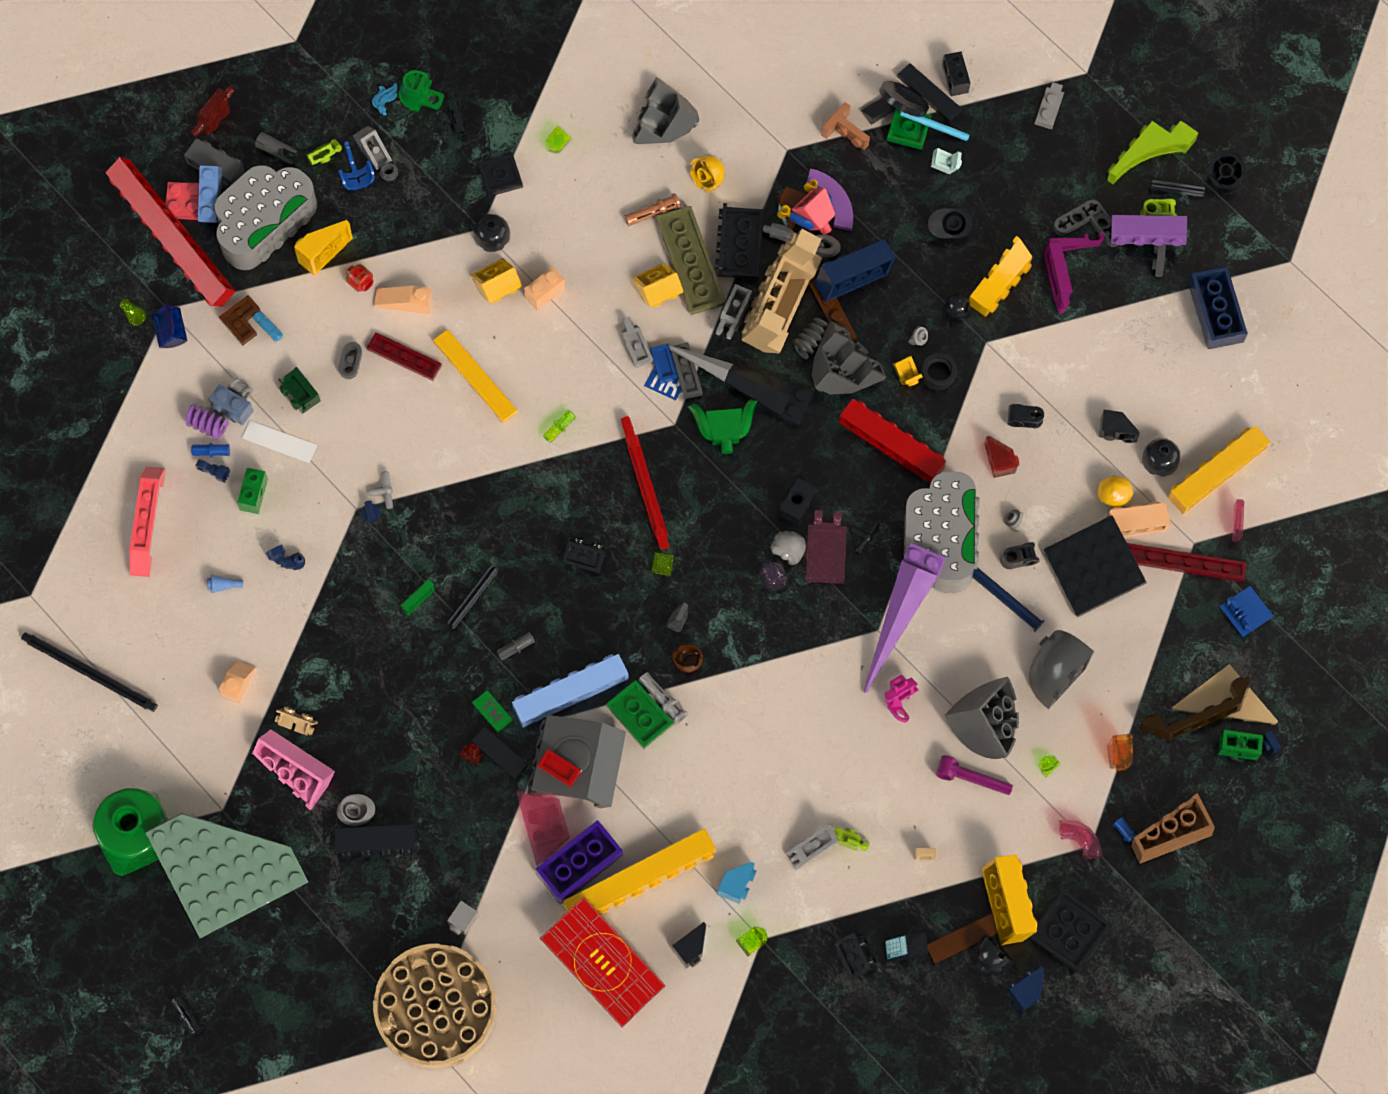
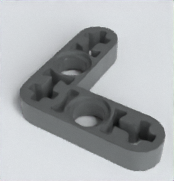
M1096 200L1085 202L1057 218L1054 223V232L1059 236H1064L1090 222L1098 234L1100 232L1103 234L1104 242L1108 246H1118L1117 244H1111L1112 219ZM1090 206L1091 208H1096L1095 212L1093 210L1089 211ZM1079 214L1082 216V220L1075 221L1072 216ZM1105 220L1107 221L1108 225L1106 227L1099 226L1098 221ZM1059 224H1066L1065 229H1063L1062 227L1059 228Z

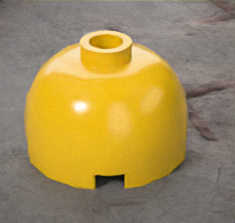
M705 154L694 158L690 162V165H692L690 175L699 189L703 187L705 189L704 192H711L723 183L725 179L724 164L716 156Z

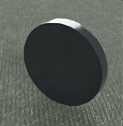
M884 81L879 89L881 96L890 105L908 115L924 117L929 110L927 101L905 85L894 81Z

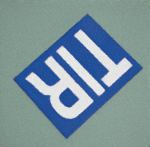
M655 366L644 385L675 401L681 392L679 379L660 384Z

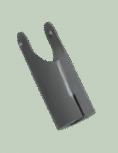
M264 132L259 134L255 142L257 148L287 163L293 164V161L286 158L283 154V148L296 153L297 150Z

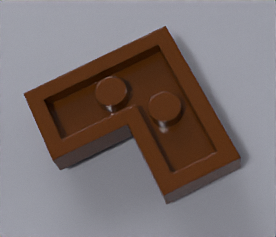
M247 295L219 316V319L243 346L257 336V332L247 321L256 312L261 310L252 298Z

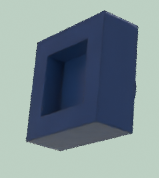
M1272 730L1263 735L1262 743L1263 749L1269 752L1270 756L1277 753L1281 748Z

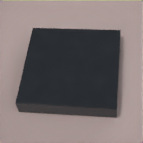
M513 153L478 162L479 171L488 197L523 188Z

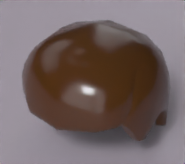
M692 644L680 645L677 651L672 653L675 666L684 673L694 672L703 662L701 650Z

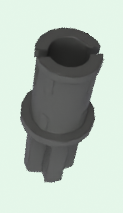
M527 632V634L516 640L512 639L511 643L497 650V654L501 660H505L517 652L521 653L520 650L535 643L534 638L530 632Z

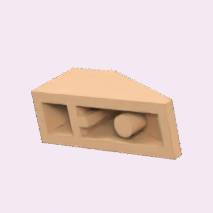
M419 286L377 288L374 307L429 314L432 302L431 288Z

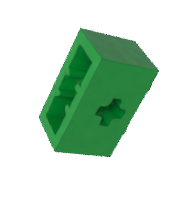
M246 468L237 500L240 511L259 514L268 482L265 471Z
M1223 730L1219 738L1218 755L1258 760L1262 754L1263 735Z

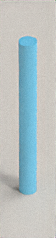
M902 111L900 112V116L967 141L969 138V134L929 118L915 117Z

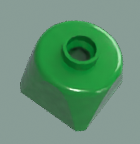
M124 788L111 793L103 799L95 811L92 828L113 872L124 876L159 860L145 831L169 819L158 794L138 788ZM137 822V826L134 829L125 831L130 823Z

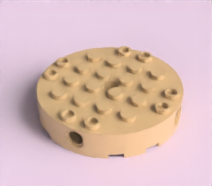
M440 944L420 945L405 951L395 958L385 972L382 973L377 983L373 1000L374 1019L385 1044L403 1061L425 1069L452 1067L466 1061L477 1053L492 1032L497 1011L493 984L481 963L460 948ZM440 1002L438 1010L429 1008L431 1003Z

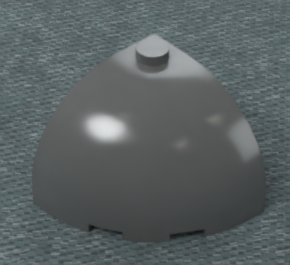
M1055 630L1050 637L1046 635L1039 643L1041 648L1035 655L1029 671L1031 689L1036 698L1047 709H1050L1086 670L1094 653L1080 639L1062 630Z
M1009 677L990 681L974 689L956 702L944 715L960 742L969 750L982 757L990 759L1006 758L1015 744L1016 739L1014 735L1015 729L1019 728V712L1015 710L1014 700H1017Z

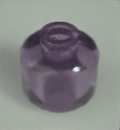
M773 561L764 563L763 568L759 572L764 586L773 591L783 588L788 577L782 564Z

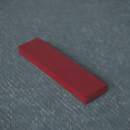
M376 332L367 346L368 351L431 381H434L442 367V363Z

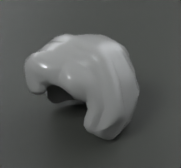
M780 531L775 535L770 549L773 555H778L783 560H788V564L794 565L803 557L806 543L805 539L794 531Z

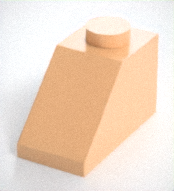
M237 661L228 670L219 688L222 697L240 703L256 668Z

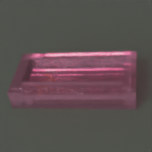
M1237 499L1233 507L1232 541L1239 542L1243 536L1244 500Z

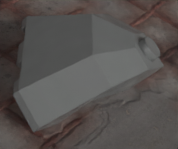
M656 77L646 93L647 104L646 107L641 108L637 120L640 122L633 131V143H671L690 133L692 128L697 126L699 122L698 112L685 97Z
M832 321L828 324L814 356L812 378L817 390L828 394H851L884 380L886 375L882 365L877 360L875 361L867 356L868 351L859 342L855 343L850 338L851 333L846 328Z

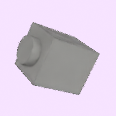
M460 901L447 920L450 926L449 929L457 935L460 933L466 935L478 918V911Z

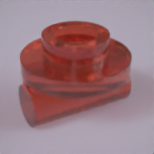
M469 744L463 747L459 756L477 765L482 752L477 745Z

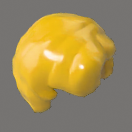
M1112 475L1099 483L1097 494L1100 501L1113 508L1123 507L1131 500L1133 489L1127 477Z

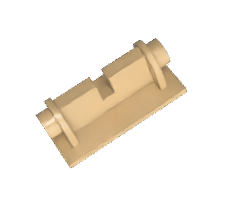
M284 707V709L281 708L276 711L281 713L275 718V722L279 726L292 729L293 723H295L294 731L306 736L313 734L314 728L312 725L318 723V721L313 720V716L305 713L299 715L290 707Z

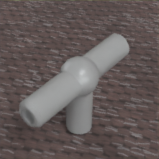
M384 471L382 472L383 487L369 489L368 494L370 497L384 495L386 509H392L393 489L390 483L389 472Z

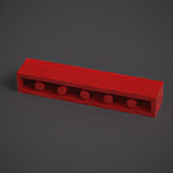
M852 399L841 413L839 418L840 424L930 484L933 478L945 468L946 460L940 453H934L925 443H919L913 439L910 433L903 432L893 422L884 420L878 412H872L863 402Z

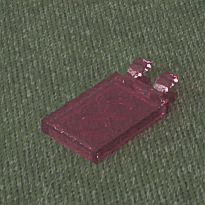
M815 510L814 525H808L806 582L844 584L847 527L841 526L842 512L834 511L833 523H822L823 511Z

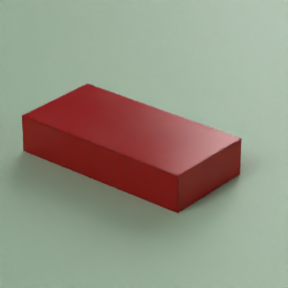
M549 749L537 765L569 787H572L581 773L579 768Z

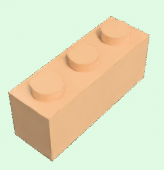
M1158 501L1144 506L1135 504L1130 506V508L1115 507L1109 511L1107 516L1113 515L1123 536L1166 531L1170 526L1167 505Z

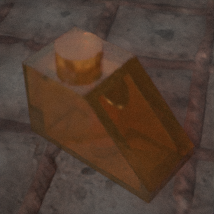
M1132 734L1112 736L1107 745L1110 769L1116 768L1117 771H1123L1131 766L1133 762Z

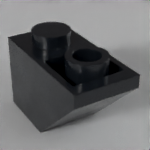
M1103 410L1099 437L1108 441L1137 442L1140 432L1123 412Z

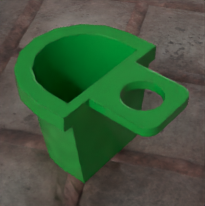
M412 70L405 74L398 92L403 106L415 112H419L422 105L438 110L444 100V95L429 89L432 80L429 79L427 73ZM431 96H437L439 101L436 104H431L428 99Z

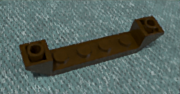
M1249 676L1245 678L1239 677L1231 683L1230 692L1233 699L1227 698L1221 704L1208 706L1200 713H1191L1186 719L1181 721H1172L1167 727L1160 714L1148 715L1141 721V729L1145 733L1166 740H1172L1234 714L1242 708L1250 686Z

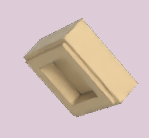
M916 848L915 850L916 860H934L936 857V848Z

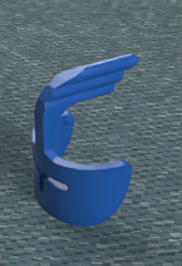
M344 142L352 169L351 173H343L341 169L338 170L344 187L347 190H357L370 185L375 179L370 160L367 161L364 168L357 170L349 142ZM360 177V183H358L357 179L354 178Z

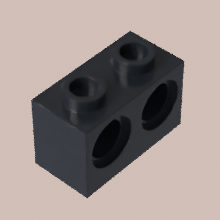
M962 51L944 54L942 67L950 95L956 96L969 93L971 82Z

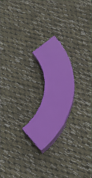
M810 168L807 182L809 183L810 180L815 179L818 183L817 187L825 188L827 193L832 196V205L835 212L834 228L852 231L853 210L846 192L833 178L823 172Z

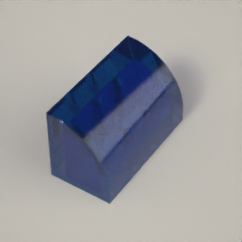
M165 305L152 314L159 348H173L188 341L179 307Z

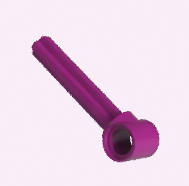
M941 756L936 771L938 778L951 781L954 777L1006 795L1011 794L1012 784L959 766L958 760L954 757Z

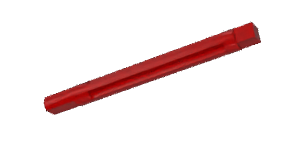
M626 416L620 419L626 436V445L655 539L658 540L660 549L664 550L670 547L667 529L638 436L635 434L631 418Z

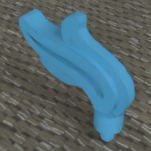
M394 83L388 89L379 86L380 91L372 100L373 106L384 116H386L384 104L393 101L397 97V83Z

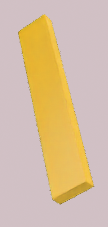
M448 329L433 340V343L502 423L517 413L514 405Z

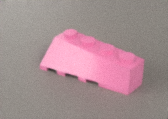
M269 730L258 739L253 754L270 771L273 770L279 776V780L283 784H288L294 790L293 794L297 798L301 797L307 803L305 806L309 810L314 807L327 789L335 772L272 730Z

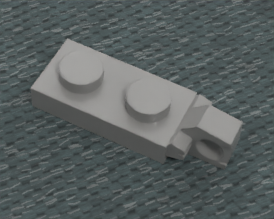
M630 317L622 319L624 329L621 330L622 337L635 368L652 363L653 358L638 325L633 326Z

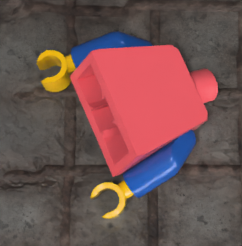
M812 179L804 185V189L808 194L792 208L793 212H790L789 206L783 205L781 207L782 211H778L777 216L781 219L789 217V220L809 231L820 230L823 235H826L832 230L828 222L835 216L832 196L827 193L825 188L817 187V181Z

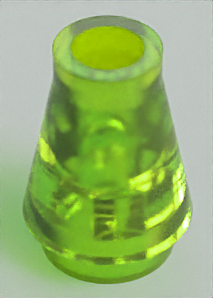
M128 299L120 303V308L131 324L140 325L144 322L146 315L143 309Z

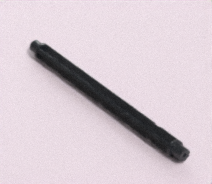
M25 632L22 635L21 640L27 642V645L129 699L145 710L149 709L155 712L158 704L152 702L150 698L133 691L122 683L33 634L30 635Z

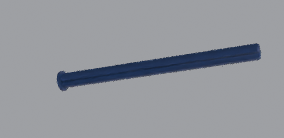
M978 567L974 569L972 578L1030 625L1034 632L1042 626L1045 620L1041 621Z

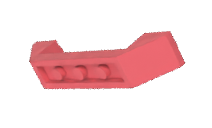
M146 467L140 477L129 549L131 576L150 577L152 565L150 550L159 489L163 487L165 468Z

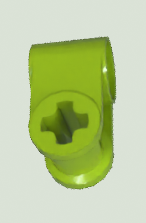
M1149 199L1144 203L1140 215L1177 216L1174 208L1176 201L1174 199Z

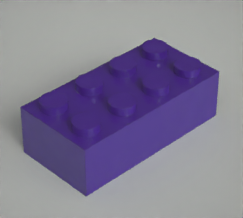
M597 820L539 865L535 872L561 905L564 900L573 896L623 856V850Z

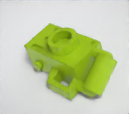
M333 139L330 143H325L307 153L306 157L310 165L318 162L323 164L331 160L330 156L334 155L335 152H340L342 147L336 139Z
M835 827L834 832L840 840L837 844L857 851L858 847L862 851L868 849L869 841L861 840L862 836L856 835L857 832L850 828L843 830Z

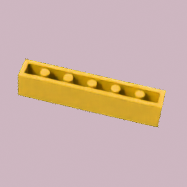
M1256 425L1251 429L1249 427L1240 434V438L1237 440L1235 438L1226 445V449L1223 451L1221 449L1212 456V460L1209 462L1207 460L1198 467V471L1195 473L1190 472L1184 478V482L1181 484L1176 483L1170 489L1171 493L1168 499L1182 514L1189 511L1268 448L1271 441Z

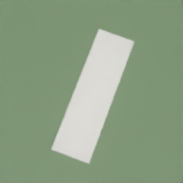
M249 421L242 436L244 440L310 463L318 446L253 421Z

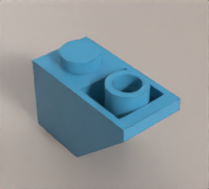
M750 862L725 872L717 895L740 904L741 899L745 900L749 892L747 884L749 881L753 882L757 870H754L755 863Z

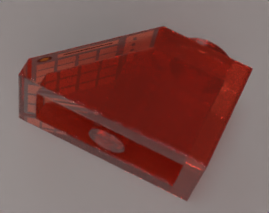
M987 436L984 446L993 477L1015 474L1019 466V458L1017 455H1014L1013 449Z

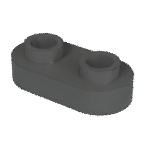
M349 342L343 348L339 372L345 379H352L358 374L362 358V349L358 343ZM351 352H356L355 355H350ZM347 369H352L351 372H346Z

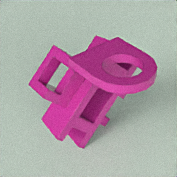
M900 675L890 681L891 690L884 693L888 705L887 708L897 720L906 723L909 720V715L903 709L902 701L910 699V696L918 692L919 689L916 687L918 683L912 677L906 680L903 675ZM897 712L901 713L905 718L900 717Z

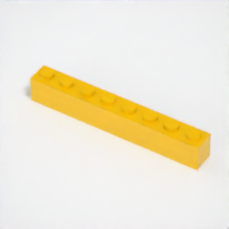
M704 828L564 900V907L568 912L580 899L585 897L602 916L608 912L609 908L613 906L617 908L625 904L626 899L641 896L644 893L643 891L649 887L654 889L662 884L661 881L677 877L679 875L678 872L684 869L689 871L697 866L696 863L712 859L714 857L713 854L716 853V847Z

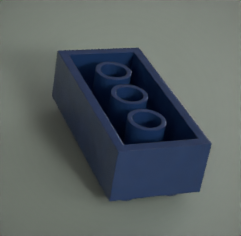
M885 239L879 242L874 241L863 249L861 247L857 248L849 255L844 254L835 261L825 262L821 266L814 285L824 301H830L887 276L896 256Z
M1228 267L1191 274L1188 285L1207 349L1244 343L1248 332Z

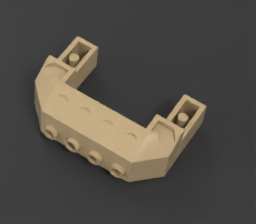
M801 229L798 233H794L791 239L788 238L785 245H781L778 257L765 272L767 277L765 282L762 281L758 288L760 292L758 297H755L751 303L752 311L747 313L743 321L746 324L742 330V341L766 353L781 352L789 334L787 333L788 327L809 281L815 276L822 257L815 254L822 239Z

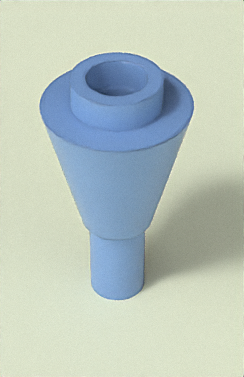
M211 574V578H207V590H211V593L230 588H243V580H231Z

